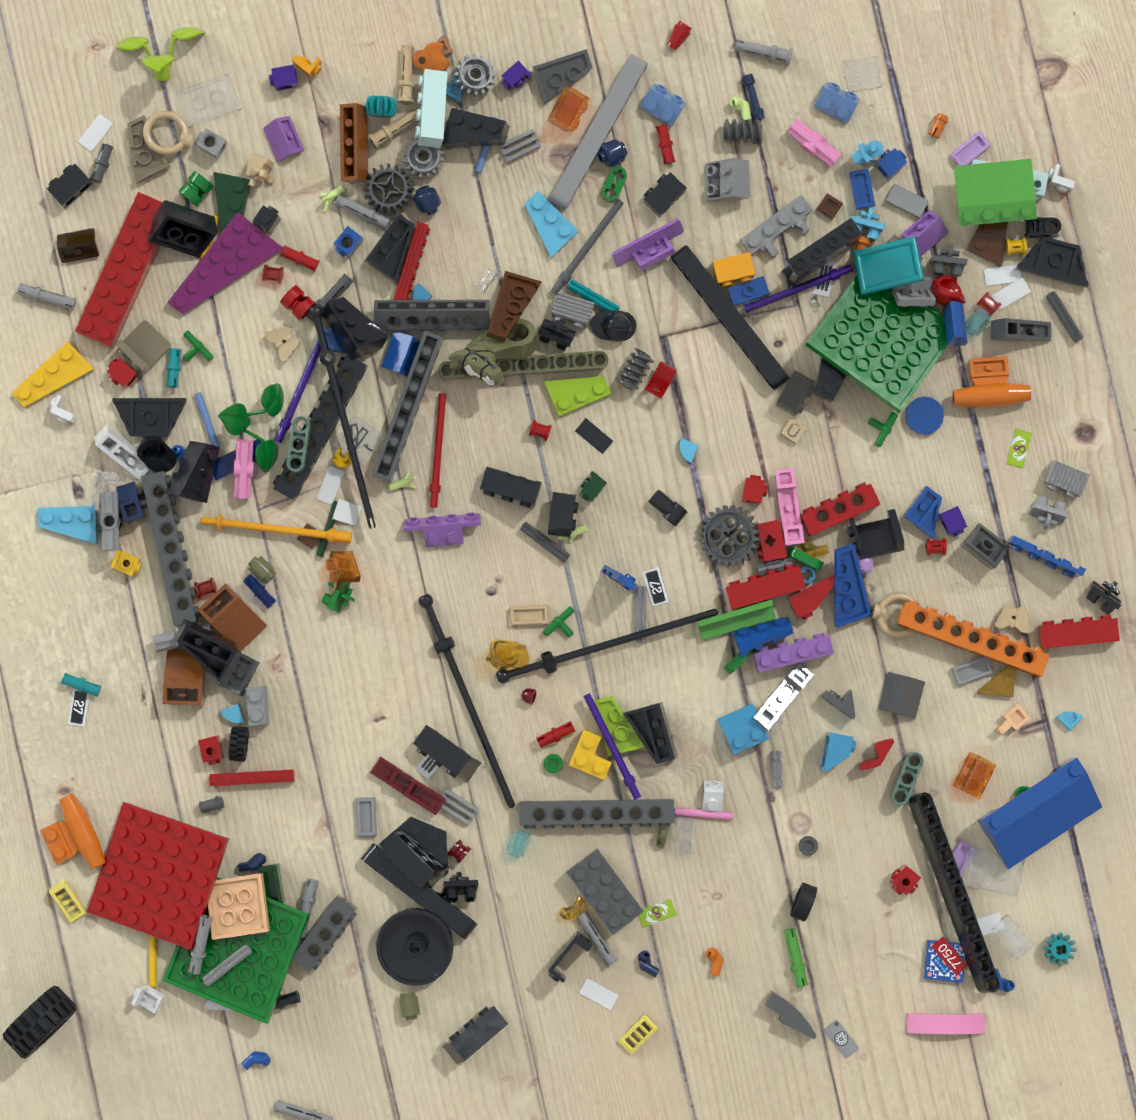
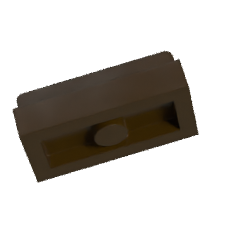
M90 228L57 235V250L61 262L67 263L99 256V249L95 240V229Z

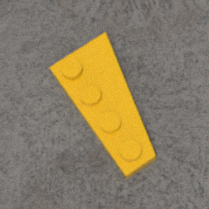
M67 341L19 385L12 394L26 408L43 399L48 394L63 388L68 383L74 382L81 376L94 371V368Z

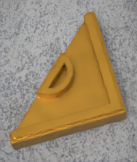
M1009 665L988 683L977 690V694L1013 697L1016 667Z

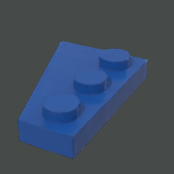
M606 565L601 570V572L631 593L637 586L635 583L636 579L628 573L623 575Z
M789 617L778 618L774 621L759 623L755 626L743 627L733 631L741 658L747 656V652L754 648L757 651L762 649V645L767 642L774 643L793 634Z

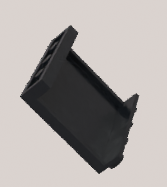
M852 218L848 219L787 260L789 266L784 268L782 273L791 286H794L854 246L862 232Z

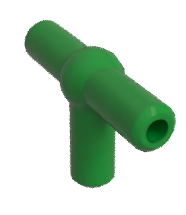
M186 331L183 334L193 345L183 356L186 361H189L198 351L207 361H211L214 358L204 347L203 342L199 341L190 331Z
M891 412L885 424L870 418L868 424L881 431L874 443L875 446L881 447L887 435L891 433L892 426L898 417L896 412Z
M569 606L563 613L556 616L553 622L543 630V634L548 637L559 627L567 637H571L574 632L564 621L574 613V609Z

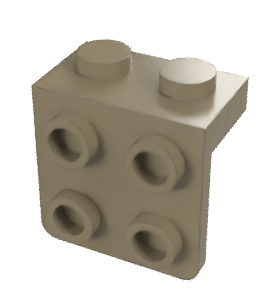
M146 320L142 321L124 341L119 339L115 343L119 347L117 352L124 358L128 356L132 360L130 364L138 372L142 369L145 373L171 348V344Z

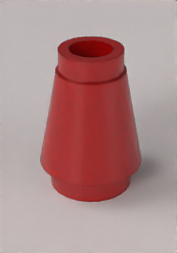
M679 21L674 25L667 45L677 50L690 36L692 28Z

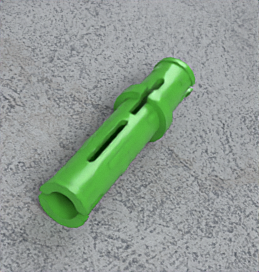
M796 928L784 930L792 962L791 971H794L796 987L807 986L809 984L805 972L806 964L803 963Z

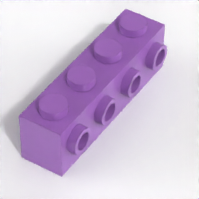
M824 633L813 635L814 639L806 641V638L803 637L795 639V644L787 645V642L775 644V649L769 650L767 646L757 650L758 653L753 654L757 672L834 654L830 635L825 636Z

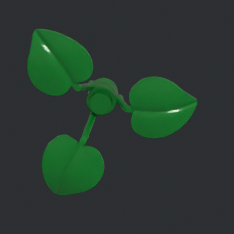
M279 383L271 384L264 389L261 396L263 410L247 412L243 404L236 403L227 407L218 415L231 435L245 432L261 442L256 447L255 456L260 469L265 473L269 472L276 462L278 456L277 445L270 439L265 442L263 438L246 428L251 423L249 416L266 412L271 417L279 414L284 403V394Z

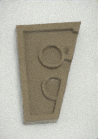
M145 115L127 123L136 184L171 167L165 155L154 152L146 144L143 137V127L147 120ZM151 129V137L153 141L160 146Z

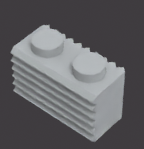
M558 292L551 316H554L556 321H559L560 318L564 319L563 323L566 320L573 322L572 325L578 328L588 327L595 303Z
M1054 460L1049 466L1043 483L1048 484V489L1053 491L1063 490L1065 491L1064 495L1075 499L1076 496H1082L1090 474Z
M247 687L245 690L247 691L246 701L248 702L246 704L248 706L247 713L249 714L247 716L249 717L248 725L269 724L267 687Z

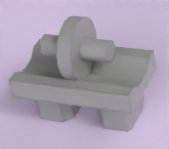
M1039 496L1032 506L1029 515L1038 517L1037 521L1043 523V529H1047L1049 525L1063 524L1068 516L1066 503L1056 501L1053 508L1047 506L1049 500L1047 497Z

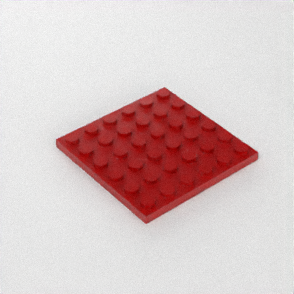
M123 802L105 855L106 863L102 865L87 913L192 950L195 944L200 916L205 915L229 838Z

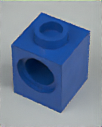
M347 226L333 244L336 247L335 251L342 257L346 255L350 258L364 239ZM346 239L353 241L352 246L349 248L342 246L343 241Z

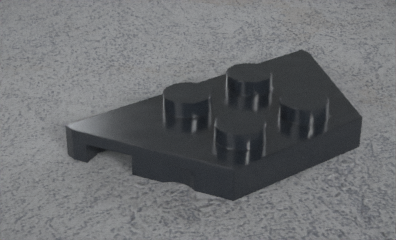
M1044 236L1015 269L1087 288L1089 285L1085 275V265L1081 257V247Z
M112 398V402L130 437H143V435L169 437L187 402V398Z
M412 816L379 844L383 846L393 833L402 830L421 845L419 848L428 855L430 853L435 855V861L442 866L444 864L448 865L447 832Z

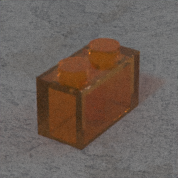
M564 87L547 121L565 132H573L579 126V119L582 113L587 110L590 98L573 87Z

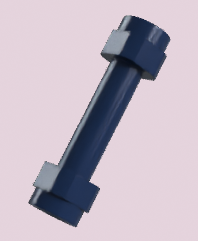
M753 74L742 76V82L749 94L753 108L752 116L754 121L756 119L762 120L765 118L763 108H760L754 88L755 80Z

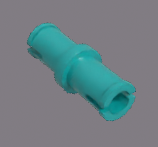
M170 348L169 363L166 365V370H168L166 387L178 388L179 371L182 369L180 366L182 350Z
M67 673L64 674L61 681L62 685L64 684L77 689V692L81 693L83 691L95 697H98L102 687L101 685L86 681V678L82 677L80 679Z

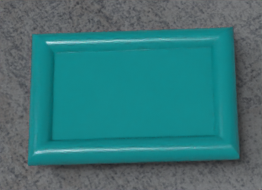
M916 236L852 251L861 296L925 280Z

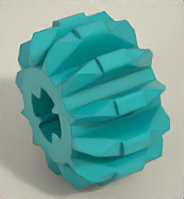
M369 96L365 103L366 114L371 117H394L397 111V100L387 96Z
M1059 932L1058 938L1055 934H1051L1052 941L1049 939L1045 940L1049 943V946H1043V949L1049 951L1044 956L1046 958L1051 957L1050 963L1056 961V964L1061 966L1062 960L1065 964L1069 963L1067 957L1074 959V956L1070 953L1076 952L1077 949L1071 948L1075 941H1069V935L1063 938V933ZM1063 945V947H1061L1064 949L1063 952H1057L1058 950L1056 949V947Z

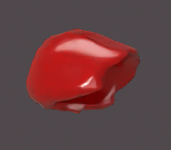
M951 275L940 276L932 282L931 291L936 298L935 302L939 305L947 306L950 301L966 303L961 287L957 284V277Z

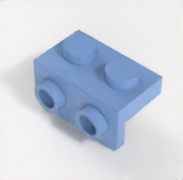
M826 82L814 107L848 124L860 99L857 98L855 93L851 91L846 92L833 82Z
M654 84L639 107L672 127L686 106V103L683 102L680 96L669 93L663 85Z

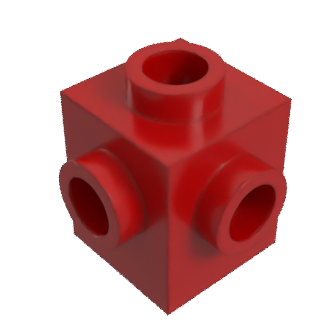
M904 864L900 870L897 868L891 874L890 878L892 880L890 883L893 884L892 889L896 893L908 895L909 893L913 894L917 889V882L921 877ZM906 878V883L902 884V880Z

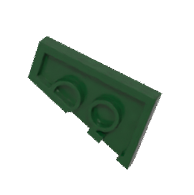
M214 172L220 231L222 232L237 212L244 216L250 186L248 185L250 179Z

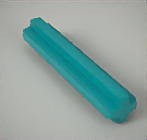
M574 279L568 284L569 290L590 302H594L598 307L604 310L619 311L620 307Z

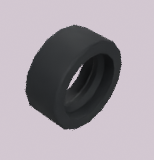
M804 882L801 884L791 908V917L806 921L816 898L817 887Z

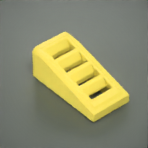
M66 879L49 889V894L70 924L87 913ZM65 888V891L57 895L58 891ZM69 894V895H70L69 898H67V899L64 900L63 902L60 900V899H62L63 897H65L66 895ZM74 901L73 905H71L68 908H65L67 904ZM77 907L79 908V910L73 913L72 915L69 914L70 911L74 910Z
M644 1013L618 1042L632 1055L659 1027ZM643 1022L651 1028L649 1031L642 1025ZM638 1027L645 1033L644 1036L636 1030ZM632 1033L640 1039L639 1042L631 1036ZM626 1038H629L635 1044L633 1048L625 1041Z

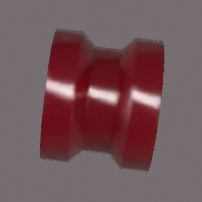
M459 839L448 852V855L454 856L456 861L460 863L471 848L464 846L463 842Z

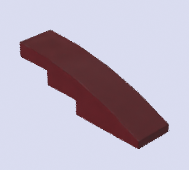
M381 756L370 771L371 774L434 815H437L446 801V798Z

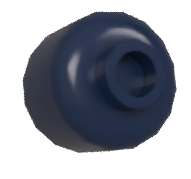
M617 139L603 143L598 153L599 161L608 167L623 163L627 156V149L625 144Z
M426 185L415 191L416 194L413 200L419 212L431 215L438 211L437 208L441 205V199L434 187Z

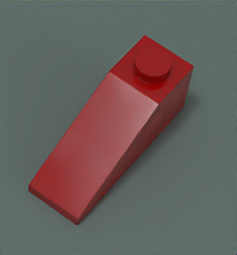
M834 575L787 598L797 619L802 617L805 620L813 616L812 611L818 608L833 588Z

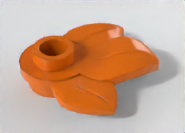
M431 42L426 45L424 50H419L414 54L413 64L418 69H421L422 74L425 69L443 71L451 65L449 60L441 55L444 44ZM419 57H425L426 62L420 63Z

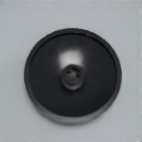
M408 908L393 914L383 924L377 937L376 951L382 968L389 976L400 983L418 986L435 981L446 971L453 957L454 942L449 927L438 915L421 908Z

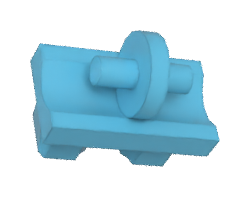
M871 141L868 144L861 143L858 145L860 150L854 152L851 156L856 165H862L866 162L873 164L877 161L875 157H879L883 153V145L879 141Z
M869 207L868 212L860 211L859 216L866 219L856 216L850 217L860 231L862 227L869 229L867 238L877 241L880 233L884 230L885 224L871 221V219L878 221L879 215L872 214L873 208Z

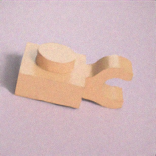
M1017 703L1003 715L1006 721L996 727L995 730L999 735L1004 734L1011 727L1016 731L1030 717Z

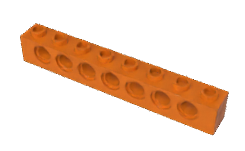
M912 600L902 603L895 625L1000 664L1014 666L1016 670L1035 677L1043 676L1050 656L1045 653L1044 649L1035 646L1032 649L1027 647L1026 642L1016 640V642L1011 641L1009 636L998 633L997 636L991 633L992 630L985 627L978 629L973 627L972 622L966 620L959 622L955 620L956 617L945 613L943 616L937 613L938 610L931 607L924 609L919 607L920 603ZM916 613L922 614L923 621L921 623L916 622ZM935 619L939 620L941 623V627L939 630H936L933 627V621ZM953 626H956L959 630V634L956 637L951 634ZM970 633L976 635L977 640L975 643L970 642ZM989 639L993 640L995 644L992 650L987 647ZM1006 646L1012 648L1011 656L1005 654ZM1025 652L1030 655L1028 663L1023 661V654Z

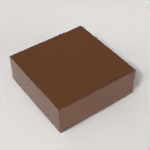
M827 193L818 206L817 211L833 220L843 203Z
M308 523L304 526V529L317 530ZM298 536L297 540L313 550L320 538Z

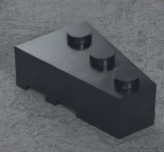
M451 108L442 146L445 149L459 147L469 148L471 146L505 145L510 126L504 120Z
M341 297L328 302L323 311V318L351 360L383 348L388 335L346 298Z
M821 356L814 395L832 403L847 375Z
M486 467L480 490H483L484 495L494 497V494L502 496L501 500L512 503L515 500L520 502V506L531 508V505H536L542 482L532 481L522 476Z
M184 618L175 634L177 643L220 683L238 650L236 643Z

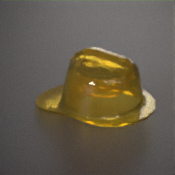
M494 640L490 644L486 662L491 663L498 670H505L509 667L523 668L529 662V654L525 647L518 642Z

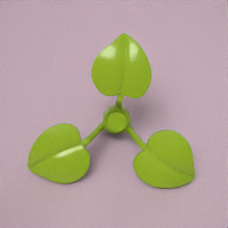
M183 27L172 31L169 55L152 56L147 45H145L149 43V40L139 36L124 39L115 47L124 51L145 49L148 56L142 59V64L155 72L157 81H166L171 78L169 67L172 66L174 61L172 55L175 41L188 40L200 34H205V32L192 27Z

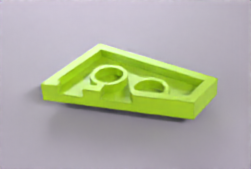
M604 376L544 381L559 417L612 394Z
M613 696L594 700L620 753L645 747L627 718L623 715ZM603 737L607 756H612V753Z

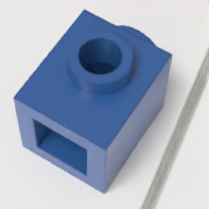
M894 148L890 151L887 149L880 156L881 160L876 164V167L889 180L906 165L907 161L905 159L907 158L901 150L897 151Z

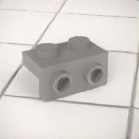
M924 277V281L893 288L892 295L897 305L902 307L935 306L936 298L931 291V277Z

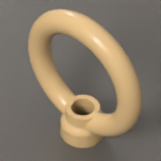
M159 111L152 114L146 120L143 127V137L146 144L151 150L161 155H173L183 148L189 149L194 136L189 133L188 126L183 118L171 111ZM171 119L179 125L181 137L175 146L165 148L153 141L151 127L157 120Z
M893 593L886 596L880 604H873L871 618L877 619L880 629L886 635L898 639L906 638L912 635L914 631L908 629L896 631L891 629L884 620L886 607L896 600L905 602L909 600L917 601L908 594ZM915 614L916 622L921 623L922 614Z

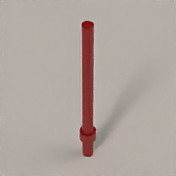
M439 393L432 484L429 485L431 508H437L438 493L441 492L439 480L446 405L445 393Z

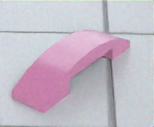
M794 468L775 470L777 497L785 546L804 544Z
M907 1013V1033H985V1014Z

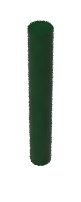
M337 501L333 502L324 531H328L334 526L335 519L332 518L338 503ZM321 538L316 553L317 556H324L328 544L327 539Z

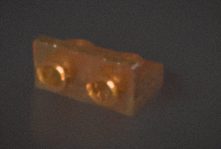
M330 551L329 559H326V570H329L330 583H333L334 589L339 590L341 582H360L361 575L353 551Z
M969 752L959 774L955 778L953 787L980 799L996 764Z

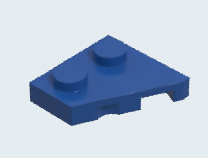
M925 486L903 517L934 539L942 497L928 486Z

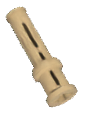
M402 45L401 77L397 84L399 87L397 103L410 105L414 103L412 99V88H414V82L412 81L414 46Z
M416 107L388 126H381V129L377 132L368 134L373 146L378 149L381 144L388 140H393L394 135L415 123L417 109L419 108Z

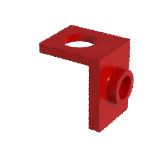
M660 361L645 390L662 399L677 369Z

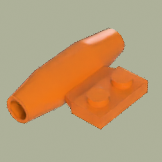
M1008 356L969 359L970 379L974 386L952 391L953 405L961 407L1009 406L1031 400L1030 385L1006 383L1009 377Z
M74 793L59 799L65 822L58 821L40 830L55 864H60L74 857L78 851L91 870L106 863L95 829L87 812Z

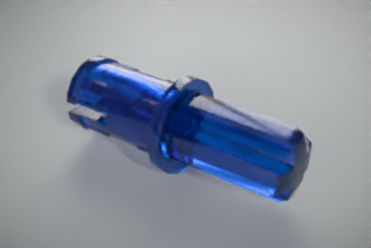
M249 574L243 580L246 586L255 594L254 597H257L267 609L277 601L265 589L266 586H262L253 575Z

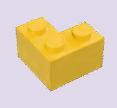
M583 729L569 765L605 780L612 762L594 755L601 736Z

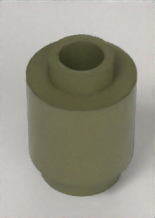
M255 556L248 563L250 566L248 570L260 582L265 584L269 583L277 574L274 571L275 568L262 556L259 558Z
M415 991L400 994L401 1017H405L406 1021L417 1019V1015L421 1013L418 996H416Z

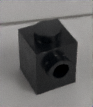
M263 205L253 219V222L271 235L281 218L278 215V210L270 205L268 208Z

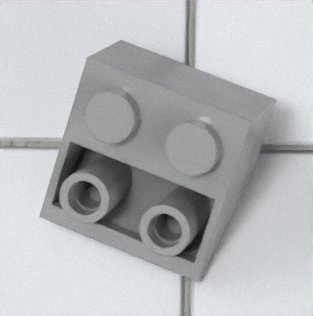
M730 158L705 163L706 201L750 199L748 160Z

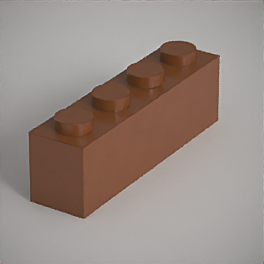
M358 103L340 104L341 181L350 184L364 183L365 180H368L367 114L365 106Z

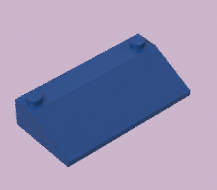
M1077 757L1070 758L1056 767L1055 772L1011 801L977 819L1007 869H1010L1102 808L1091 780Z

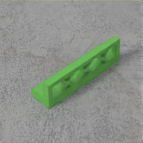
M769 600L698 621L697 624L701 638L705 640L739 630L743 627L776 619L773 610V602Z

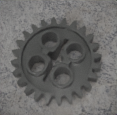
M724 505L723 511L718 507L716 508V513L709 512L711 518H704L707 524H701V527L705 530L704 532H699L700 535L704 536L699 542H705L701 549L708 550L705 556L712 555L711 562H715L718 559V565L720 566L724 562L725 567H729L730 563L733 567H737V561L740 565H743L744 559L750 561L749 554H756L753 548L760 547L755 542L761 540V538L756 537V534L760 533L761 530H755L759 523L752 522L754 516L748 517V510L742 513V507L735 509V505H731L729 509L727 505ZM729 518H733L735 521L732 528L728 525ZM740 525H743V527L740 530L735 532ZM715 530H718L720 532V538L718 540H716L713 535ZM735 532L733 535H731L732 539L724 541L726 538L729 537L728 533ZM742 532L745 533L747 537L744 543L741 542L739 538ZM724 541V543H722L721 546L718 548L717 545L720 542ZM728 544L732 547V553L730 555H728L725 551V548Z

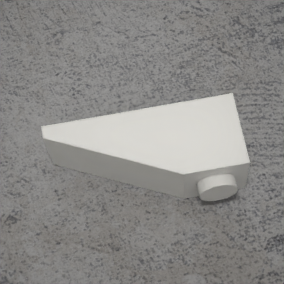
M108 424L94 437L98 448L139 480L141 476H144L149 471V468L137 456V450Z

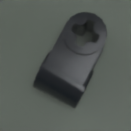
M1037 217V219L1024 220L1026 222L1024 237H1054L1061 230V222L1054 217ZM1047 224H1055L1057 228L1056 231H1049L1047 229Z

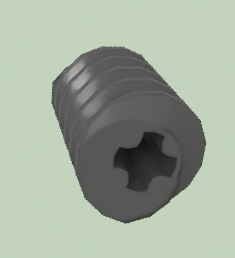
M725 119L723 124V143L726 138H728L729 144L732 143L733 138L736 139L737 144H739L741 138H743L744 143H747L748 138L751 139L752 143H755L756 138L762 143V124H760L759 119H756L754 124L751 119H748L747 124L741 119L738 125L736 119H733L730 125L729 120Z
M634 348L637 353L630 354L634 360H627L630 367H623L626 373L619 374L623 380L617 379L616 382L630 390H639L636 382L643 383L640 376L647 375L643 370H650L647 363H654V361L645 352Z

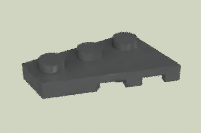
M587 49L532 67L544 104L592 68Z

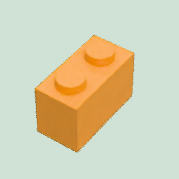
M750 252L712 262L716 283L722 285V287L734 285L733 282L739 280L741 283L751 281L752 277L755 276Z

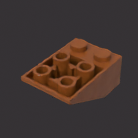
M226 583L198 609L203 617L224 638L236 643L239 652L267 627V624Z
M177 648L167 650L163 682V704L204 705L205 669L186 650H178Z

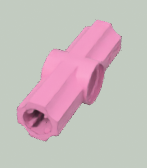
M798 119L787 130V133L798 141L807 153L818 157L830 168L842 155L830 146L821 134L812 131Z
M239 439L236 443V460H234L233 477H235V498L246 499L250 498L251 478H253L254 461H252L253 440Z

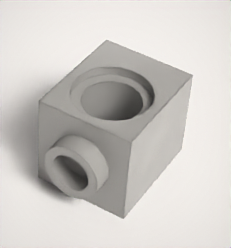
M207 128L204 132L201 131L196 139L198 148L216 159L220 158L228 145L224 138ZM209 139H214L215 145L207 147L206 142Z

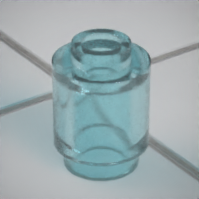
M979 307L966 320V332L971 336H979L989 324L991 315Z
M520 829L513 832L506 848L509 850L508 854L518 859L520 856L524 857L531 841L529 839L531 834Z

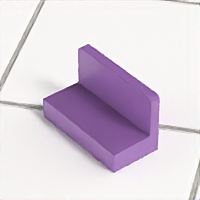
M290 116L276 118L263 128L277 162L283 161L288 156L305 151Z
M929 210L905 230L901 236L903 239L916 236L919 255L922 256L941 240L948 231L941 218Z

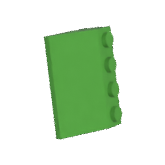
M1031 159L954 166L959 226L1037 219Z

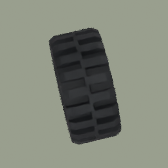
M53 986L37 998L10 1024L2 1034L3 1039L21 1058L26 1059L68 1021L77 1010L76 1004L60 987Z

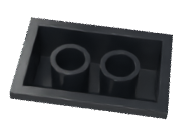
M164 200L155 212L148 240L151 243L200 258L201 254L218 233L215 217Z

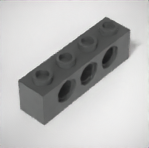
M338 894L297 949L293 960L309 972L312 969L317 970L322 963L321 956L324 953L328 955L334 946L332 941L335 937L339 939L345 931L343 926L347 921L351 923L357 915L354 912L357 907ZM335 913L342 916V922L339 924L334 923L332 920V916ZM321 930H329L331 937L323 939L321 937ZM311 945L318 946L319 953L317 955L310 953L309 947Z

